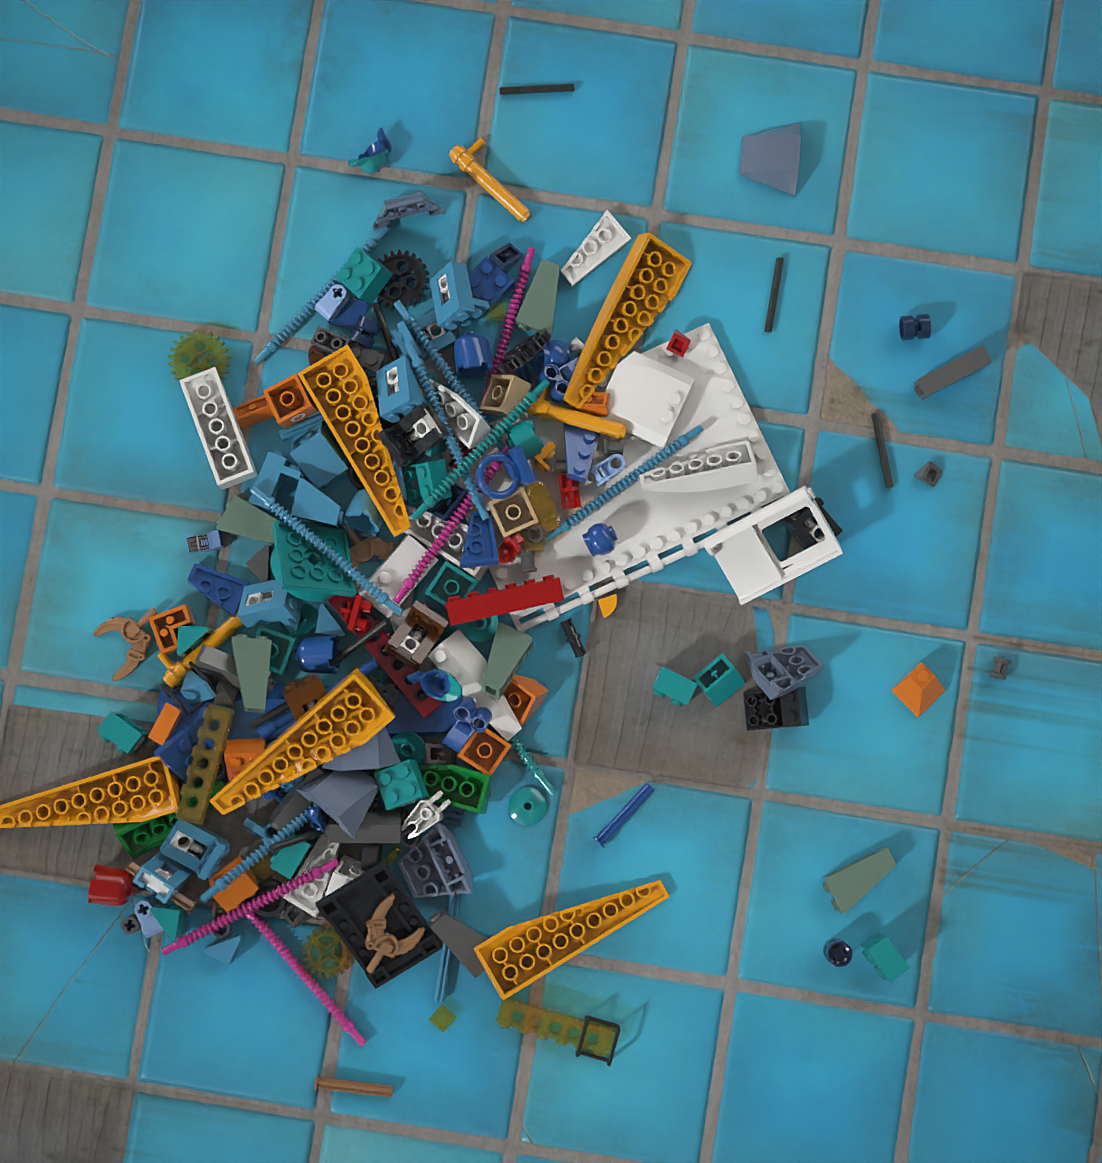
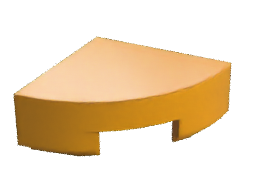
M616 594L598 600L603 618L608 617L614 611L617 604Z

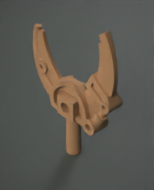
M343 526L355 545L349 550L352 568L356 567L357 572L359 562L369 561L373 555H378L381 560L385 561L394 551L391 543L387 544L377 536L368 537L361 541L355 530L351 531L347 526ZM355 580L356 590H358L360 584H357V581Z
M152 607L138 622L131 617H114L100 624L99 628L97 627L93 635L98 637L107 632L121 631L124 640L131 643V649L128 650L126 656L128 659L115 672V676H112V681L126 677L141 661L146 660V648H148L149 643L153 640V636L147 634L142 627L149 622V617L158 613L155 608Z
M394 894L385 898L376 908L372 918L366 922L368 928L367 939L365 940L366 948L377 951L366 968L370 973L374 972L384 955L393 958L395 955L405 954L413 949L425 932L423 927L418 928L412 935L402 940H397L394 935L384 932L383 929H386L385 915L393 904Z

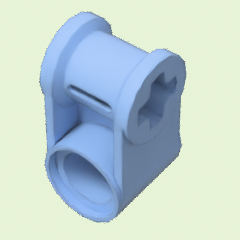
M333 285L326 295L318 301L315 310L330 322L348 302L350 294L342 285ZM337 292L343 294L341 298L337 295Z
M614 454L593 466L589 473L593 474L598 482L597 486L600 487L624 470L625 460L621 455ZM615 459L622 462V466L618 469L611 466V462Z
M146 898L136 904L134 911L146 938H150L164 930L149 909L147 911L141 910L143 905L148 906L149 909L155 906L153 900Z

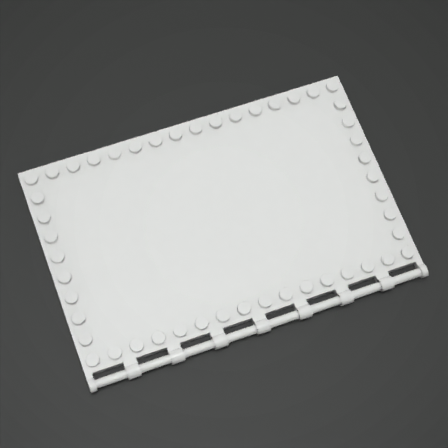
M709 323L684 334L691 342L683 358L666 349L669 341L641 354L695 379L664 447H669V443L673 444V441H677L680 435L687 434L698 425H701L704 430L691 439L687 446H682L681 450L677 449V453L673 452L672 456H668L667 460L663 459V463L659 462V466L655 465L654 467L655 469L660 467L668 468L675 461L679 460L681 463L689 460L691 455L696 454L700 456L705 454L707 449L749 440L756 461L758 481L730 488L699 492H658L642 490L640 479L637 478V482L633 481V484H629L628 488H623L624 491H619V495L615 494V498L611 497L610 501L606 500V504H601L602 507L598 506L597 511L593 510L592 514L588 513V517L584 516V520L580 519L579 523L576 522L575 526H571L569 531L562 532L548 542L545 535L558 527L562 520H567V517H572V513L576 514V510L580 511L581 509L562 510L558 475L567 473L551 475V459L548 461L544 460L550 467L548 473L545 470L541 472L534 465L536 462L534 458L528 460L536 481L518 488H524L539 520V525L536 526L541 527L544 531V540L540 544L533 545L528 541V530L519 533L525 539V542L521 545L522 550L520 553L535 552L534 563L537 571L520 573L522 566L521 558L518 556L513 563L503 564L499 562V564L490 565L489 570L499 590L505 589L507 584L516 583L519 586L523 585L525 580L535 579V582L542 581L543 576L554 574V578L560 577L564 598L578 592L580 597L557 608L554 603L510 612L517 631L525 633L524 631L547 620H554L560 617V614L581 604L586 605L594 601V598L616 588L621 589L629 585V582L648 573L662 570L664 566L676 560L698 553V550L705 548L703 540L694 543L693 538L715 528L718 532L728 527V522L749 512L752 514L762 509V506L790 494ZM616 367L610 370L605 376V380L599 383L594 392H605ZM549 396L546 398L547 401H551V404L569 408V403L564 400L556 403ZM523 411L524 414L515 423L524 419L526 421L531 420L535 427L534 433L536 437L541 438L544 447L550 441L556 446L554 450L555 455L552 458L555 460H566L564 423L551 419H540L537 415L533 417ZM497 419L489 424H492V428L496 429L495 426H499V422H503V419ZM626 432L624 438L620 437V439H623V455L621 456L625 460L624 470L600 487L597 486L598 482L591 473L593 483L586 486L579 484L581 506L584 508L585 504L589 505V501L593 502L594 497L598 498V495H602L603 491L607 492V488L611 489V485L615 486L617 481H621V478L625 479V475H630L629 472L633 473L634 469L637 470L639 465L643 466V462L647 463V459L651 460V456L655 457L656 453L659 454L662 448ZM500 434L502 442L507 446L505 441L508 439L507 434ZM604 434L600 435L590 469L614 455L607 454V456H604L603 439L612 441L619 440L618 438ZM445 443L447 449L445 452L440 453V459H445L449 477V473L454 472L448 465L453 457L449 455L452 451L448 449L450 445ZM495 444L489 446V450H485V454L477 462L474 461L473 466L470 465L469 472L473 474L471 477L475 478L474 483L477 481L476 472L482 459L489 454L500 453ZM615 459L611 462V466L618 469L622 466V462ZM503 462L501 469L495 472L496 476H492L493 480H489L490 484L488 487L494 491L500 492L508 489L513 481L507 474L505 462ZM458 477L459 481L454 483L470 492L469 489H466L467 484H464L465 479ZM481 493L483 504L486 510L489 511L488 502L494 500V498ZM473 503L474 506L469 507L470 511H466L467 515H464L468 525L471 513L479 512L475 503ZM491 512L498 550L504 538ZM597 523H604L608 527L612 526L618 538L615 541V549L607 555L593 557L584 542L583 534L587 533L588 529ZM532 532V539H539L540 532ZM680 544L682 545V550L659 559V554ZM647 560L649 565L625 576L624 570ZM611 576L613 577V582L590 592L589 586ZM542 608L544 609V614L522 624L520 623V618Z

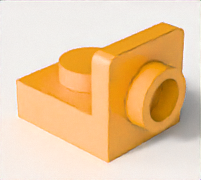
M551 441L541 450L540 454L534 457L536 461L534 465L541 472L543 470L547 473L550 471V467L544 460L548 461L555 455L554 450L556 446Z

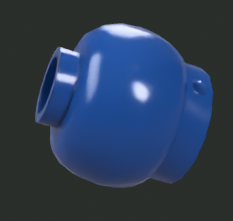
M549 340L544 345L545 347L536 354V361L541 370L548 364H554L560 368L570 361L568 347L558 340Z
M604 523L592 525L588 532L583 534L584 542L593 557L611 553L615 549V541L618 540L613 527H608Z

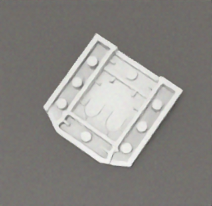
M634 351L616 366L604 392L610 393L608 416H602V418L624 424L627 427V433L663 449L695 379Z

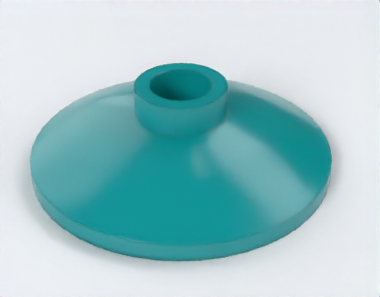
M303 603L297 631L289 632L280 621L281 627L289 635L299 636L306 634L317 624L318 613L312 605Z
M497 615L478 619L483 621L481 627L476 625L477 620L460 623L463 634L475 642H484L492 638L499 624Z
M403 731L397 733L391 739L400 762L411 759L416 760L417 764H421L424 761L425 743L417 734ZM407 745L411 746L412 750H409Z
M522 787L516 790L510 797L509 812L512 818L519 824L534 825L545 816L547 801L540 790L534 787ZM525 803L531 804L530 810L524 808Z

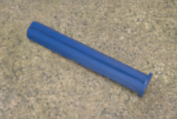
M645 784L596 837L593 836V838L604 848L607 840L648 798L654 789L649 784Z

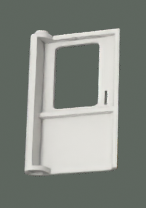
M803 486L703 539L705 549L710 556H715L738 596L741 605L843 554L838 540L814 500L816 496L811 488ZM803 507H809L822 529L825 539L783 561H779L765 538L762 529Z

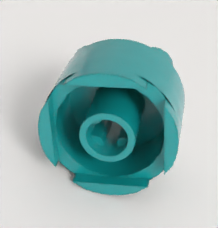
M524 419L513 424L511 427L509 426L507 431L504 430V433L508 436V439L505 440L507 446L512 448L520 445L528 461L541 453V448L544 447V444L540 437H536L533 422Z

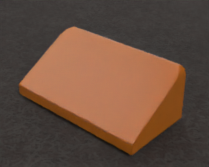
M594 392L580 409L575 408L571 404H569V409L594 416L606 417L609 412L610 393Z
M265 395L233 407L241 429L274 417Z
M166 702L148 737L163 745L171 737L183 711Z

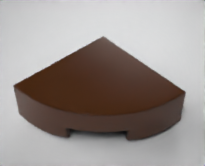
M313 345L310 347L308 355L310 366L326 356Z

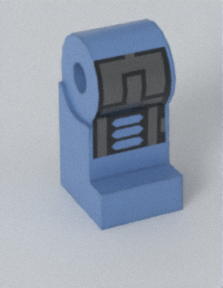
M219 530L186 538L188 554L224 549L222 532Z

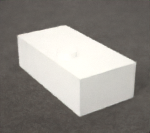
M407 534L370 577L369 582H374V586L378 585V589H382L383 593L386 592L393 601V598L404 585L403 581L405 578H409L408 574H412L411 570L416 569L415 565H419L418 561L422 560L421 556H425V552H428V550ZM435 556L434 560L431 559V564L427 565L428 568L424 569L425 573H421L422 577L417 578L418 582L415 581L414 588L438 561ZM365 587L358 591L364 599L372 602L374 607L387 618L393 614V611L385 604L381 605L378 602V598L374 599L373 594L369 595L370 592L365 591ZM411 589L407 592V594H406V595L404 596V598L401 600V602L399 603V605H400V604L405 600V598L411 593V591H412Z

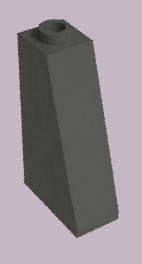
M982 345L917 379L914 382V391L923 400L983 370L992 361Z
M203 644L195 659L200 671L214 685H217L218 681H222L241 691L234 656ZM271 671L268 673L266 697L269 691L273 690L275 683Z
M323 764L305 773L304 779L293 786L271 813V826L277 831L281 832L282 827L286 828V824L290 825L291 820L295 821V817H300L299 814H304V810H307L312 802L303 797L297 789L329 773V769L322 768Z
M402 808L395 811L379 810L367 812L355 839L342 830L339 823L330 817L329 824L325 825V835H329V843H400Z
M445 910L435 912L428 922L430 928L476 979L485 969L473 948L489 938Z

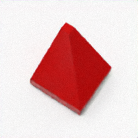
M675 330L666 349L683 358L691 340L680 331Z

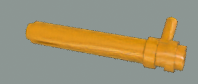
M479 138L468 150L463 146L456 145L448 155L451 157V161L454 164H458L463 172H467L516 219L525 223L531 216L530 210L484 169L473 156L485 144V141Z
M547 387L539 395L538 400L534 404L531 403V407H527V411H524L533 417L537 415L540 419H551L618 439L620 437L624 438L627 427L622 423L551 404V401L546 400L550 387Z
M238 611L235 618L230 616L181 661H177L174 664L167 655H163L161 652L157 655L168 668L165 676L162 678L172 689L182 683L181 681L189 670L193 671L189 665L190 661L197 666L195 659L203 644L217 649L244 625L237 617Z

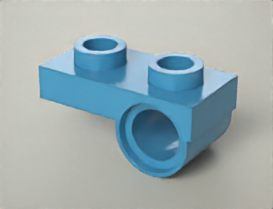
M247 817L244 821L245 830L252 835H260L263 837V842H269L268 839L273 838L269 831L271 823L264 826L252 817Z

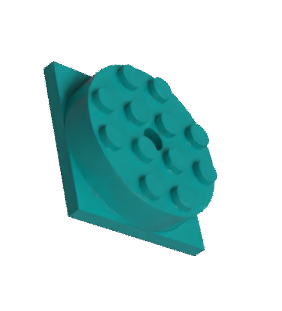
M273 521L272 531L275 548L271 554L270 563L273 575L280 584V589L286 590L298 599L311 602L326 601L335 595L351 597L356 595L355 580H352V576L348 577V573H344L343 569H339L340 566H335V562L331 563V559H327V555L323 556L322 551L318 552V548H314V544L310 545L309 540L305 541L306 538H302L301 533L297 534V530H293L292 526L289 527V523ZM314 525L305 526L306 529L310 528L309 531H313L315 536L318 535L319 540L323 539L322 542H326V546H331V550L335 549V553L340 554L339 557H344V561L348 560V564H352L345 529Z

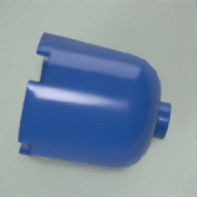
M467 331L454 342L456 376L461 378V375H467V379H477L485 377V373L488 371L489 373L493 372L490 345L484 335L475 333V331Z
M338 636L305 637L299 642L297 649L294 650V660L297 661L299 668L306 673L337 674L336 669H340L341 662L334 667H330L329 660L341 652V650H337V643H340Z

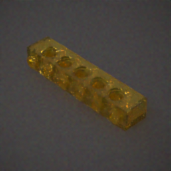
M210 703L208 707H205L202 717L205 720L203 727L200 726L198 729L197 738H199V741L192 750V757L194 758L192 765L189 764L186 771L188 779L181 789L180 794L183 797L181 803H178L176 806V819L203 825L235 711L233 709ZM216 720L219 721V728L212 731L210 728L211 723ZM212 739L214 741V747L210 750H207L205 748L206 741ZM206 758L209 762L208 767L201 769L200 761ZM197 778H202L203 785L200 788H195L194 781ZM192 797H196L198 800L194 808L189 806V800Z
M512 998L501 1000L496 1022L499 1023L500 1027L510 1029V1026L518 1028L517 1031L520 1033L529 1034V1032H532L541 1039L547 1040L548 1037L556 1039L555 1042L561 1045L573 1044L576 1049L578 1048L585 1023L584 1019ZM516 1011L521 1012L523 1018L519 1021L512 1018V1014ZM539 1017L542 1023L539 1026H533L531 1019ZM589 1021L581 1050L585 1051L587 1048L593 1050V1053L599 1056L609 1055L616 1032L615 1028ZM554 1022L561 1026L557 1032H553L549 1028ZM576 1028L579 1030V1035L571 1037L568 1034L569 1030ZM592 1033L598 1036V1040L594 1043L587 1040L588 1035Z

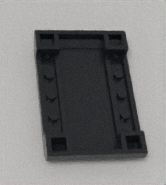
M385 861L315 902L317 909L325 920H328L365 971L366 977L375 989L442 949L436 934ZM394 894L393 904L385 915L386 929H383L384 932L394 935L397 940L407 938L418 928L423 927L425 932L413 949L405 954L395 955L393 958L384 955L374 972L370 973L366 968L377 951L366 948L365 940L368 934L366 922L372 918L379 904L389 895Z

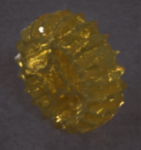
M539 480L526 486L525 492L542 529L548 532L561 526L560 517L544 483Z
M327 925L326 931L323 926L319 927V932L316 929L312 930L314 937L307 935L306 938L310 942H303V946L308 949H303L301 953L308 955L302 960H309L310 963L306 965V968L308 969L313 966L312 974L318 970L319 978L322 977L324 972L325 978L329 979L330 973L336 978L337 971L342 975L344 973L343 967L349 969L350 965L346 961L352 962L354 958L348 956L352 955V953L334 929L331 931V925ZM323 936L334 937V940L329 944L320 942L317 939ZM339 942L344 951L343 959L336 951ZM334 944V946L331 948V953H333V955L329 954L323 959L325 955L324 953L326 952L324 951V949H328ZM314 945L317 947L316 949L320 952V958L318 959V961L315 960L313 955ZM326 960H332L333 962L336 961L338 963V965L334 967L322 966V964Z

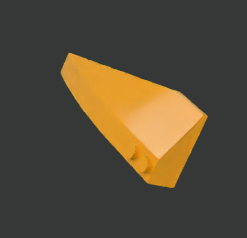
M650 232L638 234L597 316L576 364L563 400L577 409L583 406L594 393L599 383L605 380V376L610 370L616 367L621 357L627 354L643 335V331L654 322V318L676 296L692 264L691 261Z
M347 344L297 374L391 533L396 537L411 528L390 453L378 436V433L383 429L368 378Z
M356 668L210 799V802L224 815L244 805L246 802L262 796V794L274 790L280 785L317 768V766L325 762L327 763L333 760V758L366 743L393 720L395 715L372 683Z
M155 756L0 805V828L145 822L180 811L178 778L159 757Z
M657 880L507 927L473 949L500 998L505 1000L670 896L662 882Z

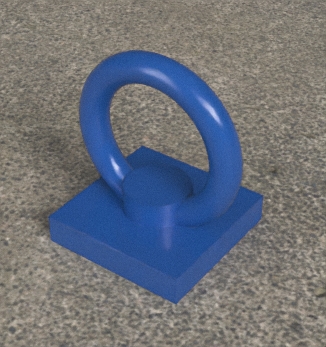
M520 445L501 453L487 455L479 463L476 472L478 486L484 494L494 499L508 498L516 492L518 487L536 481ZM497 460L505 462L506 472L513 479L511 486L500 492L490 489L484 479V471L487 465Z

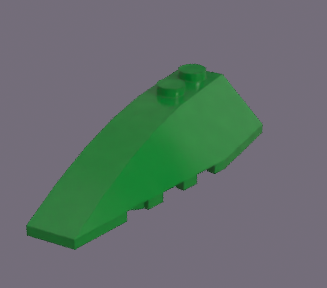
M418 764L429 795L428 799H431L441 790L443 795L436 801L443 803L449 799L452 806L486 814L491 796V775L456 765ZM391 766L375 769L374 773L387 769Z
M217 781L179 790L180 811L145 822L113 823L115 835L132 859L163 844L180 815L191 821L194 819L197 821L206 810H212L214 806L211 804L210 799L225 784L223 781Z

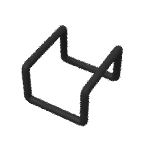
M190 661L189 665L193 672L197 675L199 674L216 694L211 681ZM162 683L161 687L166 695L172 697L186 716H189L208 701L199 702L187 712L182 702L174 695L181 690L183 683L172 692Z
M588 1015L585 1016L579 1045L575 1051L576 1057L584 1055L607 1062V1066H610L620 1034V1026L616 1023ZM589 1020L616 1028L609 1059L581 1051Z

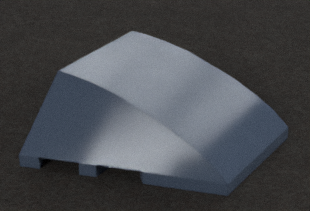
M800 123L742 137L740 175L759 183H765L776 190L780 189L795 197L800 159Z
M422 192L384 200L372 229L376 230L384 226L389 227L391 226L390 220L423 212L427 213V217L446 212L445 209L433 202Z
M805 645L782 647L780 651L770 652L768 649H764L763 653L751 654V651L745 652L754 681L770 700L781 697L800 687L823 668V664Z
M384 726L366 743L333 758V760L327 763H323L322 768L338 771L378 769L401 762L386 726Z
M333 770L298 788L297 791L309 802L313 801L339 823L342 830L355 839L361 823H363L364 817L379 790V786L363 770Z
M440 821L398 862L399 868L414 898L473 893L471 870L455 836Z

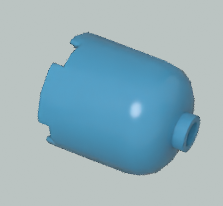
M365 488L359 490L354 495L343 519L345 526L351 531L356 529L362 532L361 536L365 537L376 536L384 521Z

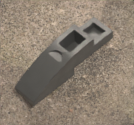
M318 326L310 342L329 354L348 344L361 368L374 373L383 367L387 359L383 354L354 343L350 339Z

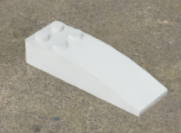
M216 367L179 380L217 485L223 490L257 477L258 474Z

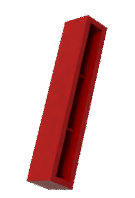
M554 574L543 576L542 581L535 582V579H529L519 586L516 583L505 585V589L501 590L493 587L486 589L487 593L483 594L475 591L467 593L468 597L460 598L459 595L448 597L449 601L444 602L449 625L563 601L564 596L560 577L554 578Z

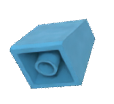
M320 422L291 442L289 454L317 489L327 487L336 476L341 477L348 471V460L323 422Z
M299 478L291 511L292 517H297L299 521L341 529V526L345 525L343 522L345 511L342 507L305 479Z

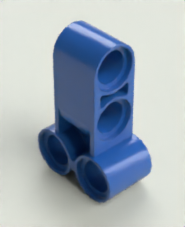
M579 357L560 368L554 364H548L539 374V383L544 379L550 383L548 386L550 387L549 397L553 402L560 403L563 401Z
M466 696L462 697L455 707L453 713L457 720L442 741V743L458 753L474 731H485L492 719V713L488 708L480 707L477 709L475 701Z

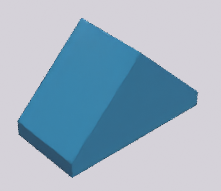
M321 604L315 633L343 638L348 636L326 605Z
M191 670L187 672L180 691L189 704L216 697V694L205 680Z
M240 934L202 949L203 953L229 965L233 962L244 936Z

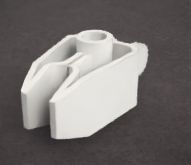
M441 790L431 799L420 800L406 818L401 828L402 831L406 830L412 823L416 824V829L408 838L423 833L443 819L442 811L451 804V801L448 799L437 808L434 802L442 797L443 793Z

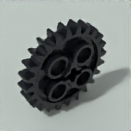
M399 249L397 255L391 251L390 257L384 254V260L377 259L393 275L378 294L376 301L378 303L383 302L382 306L384 308L389 306V309L393 311L395 308L393 304L400 300L408 311V305L411 304L415 308L414 302L421 303L419 297H426L423 291L429 290L425 283L430 282V279L426 277L430 273L428 270H425L427 268L426 264H421L422 259L420 257L416 259L415 253L410 256V253L406 250L403 255ZM402 265H407L405 271H399V268ZM410 281H416L415 286L408 287ZM395 290H400L398 296L392 297V293Z
M542 329L532 336H527L504 356L497 369L502 375L512 372L515 368H521L545 347L544 345L550 340L551 335L546 329Z

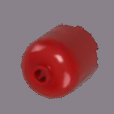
M100 864L95 865L93 872H96L95 880L90 881L88 903L121 907L129 901L130 896H135L137 885L133 884V876L127 873L126 870Z

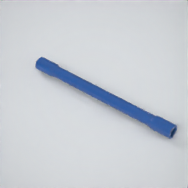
M375 659L359 667V670L365 677L380 669ZM343 679L326 688V692L329 693ZM303 704V709L305 712H307V706L306 704ZM290 710L277 719L257 729V732L264 739L295 718Z

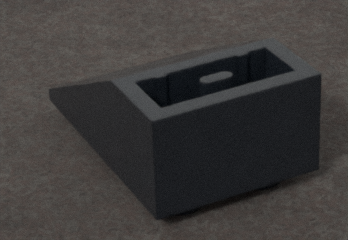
M798 687L773 700H770L764 691L743 692L747 731L809 725L805 687Z

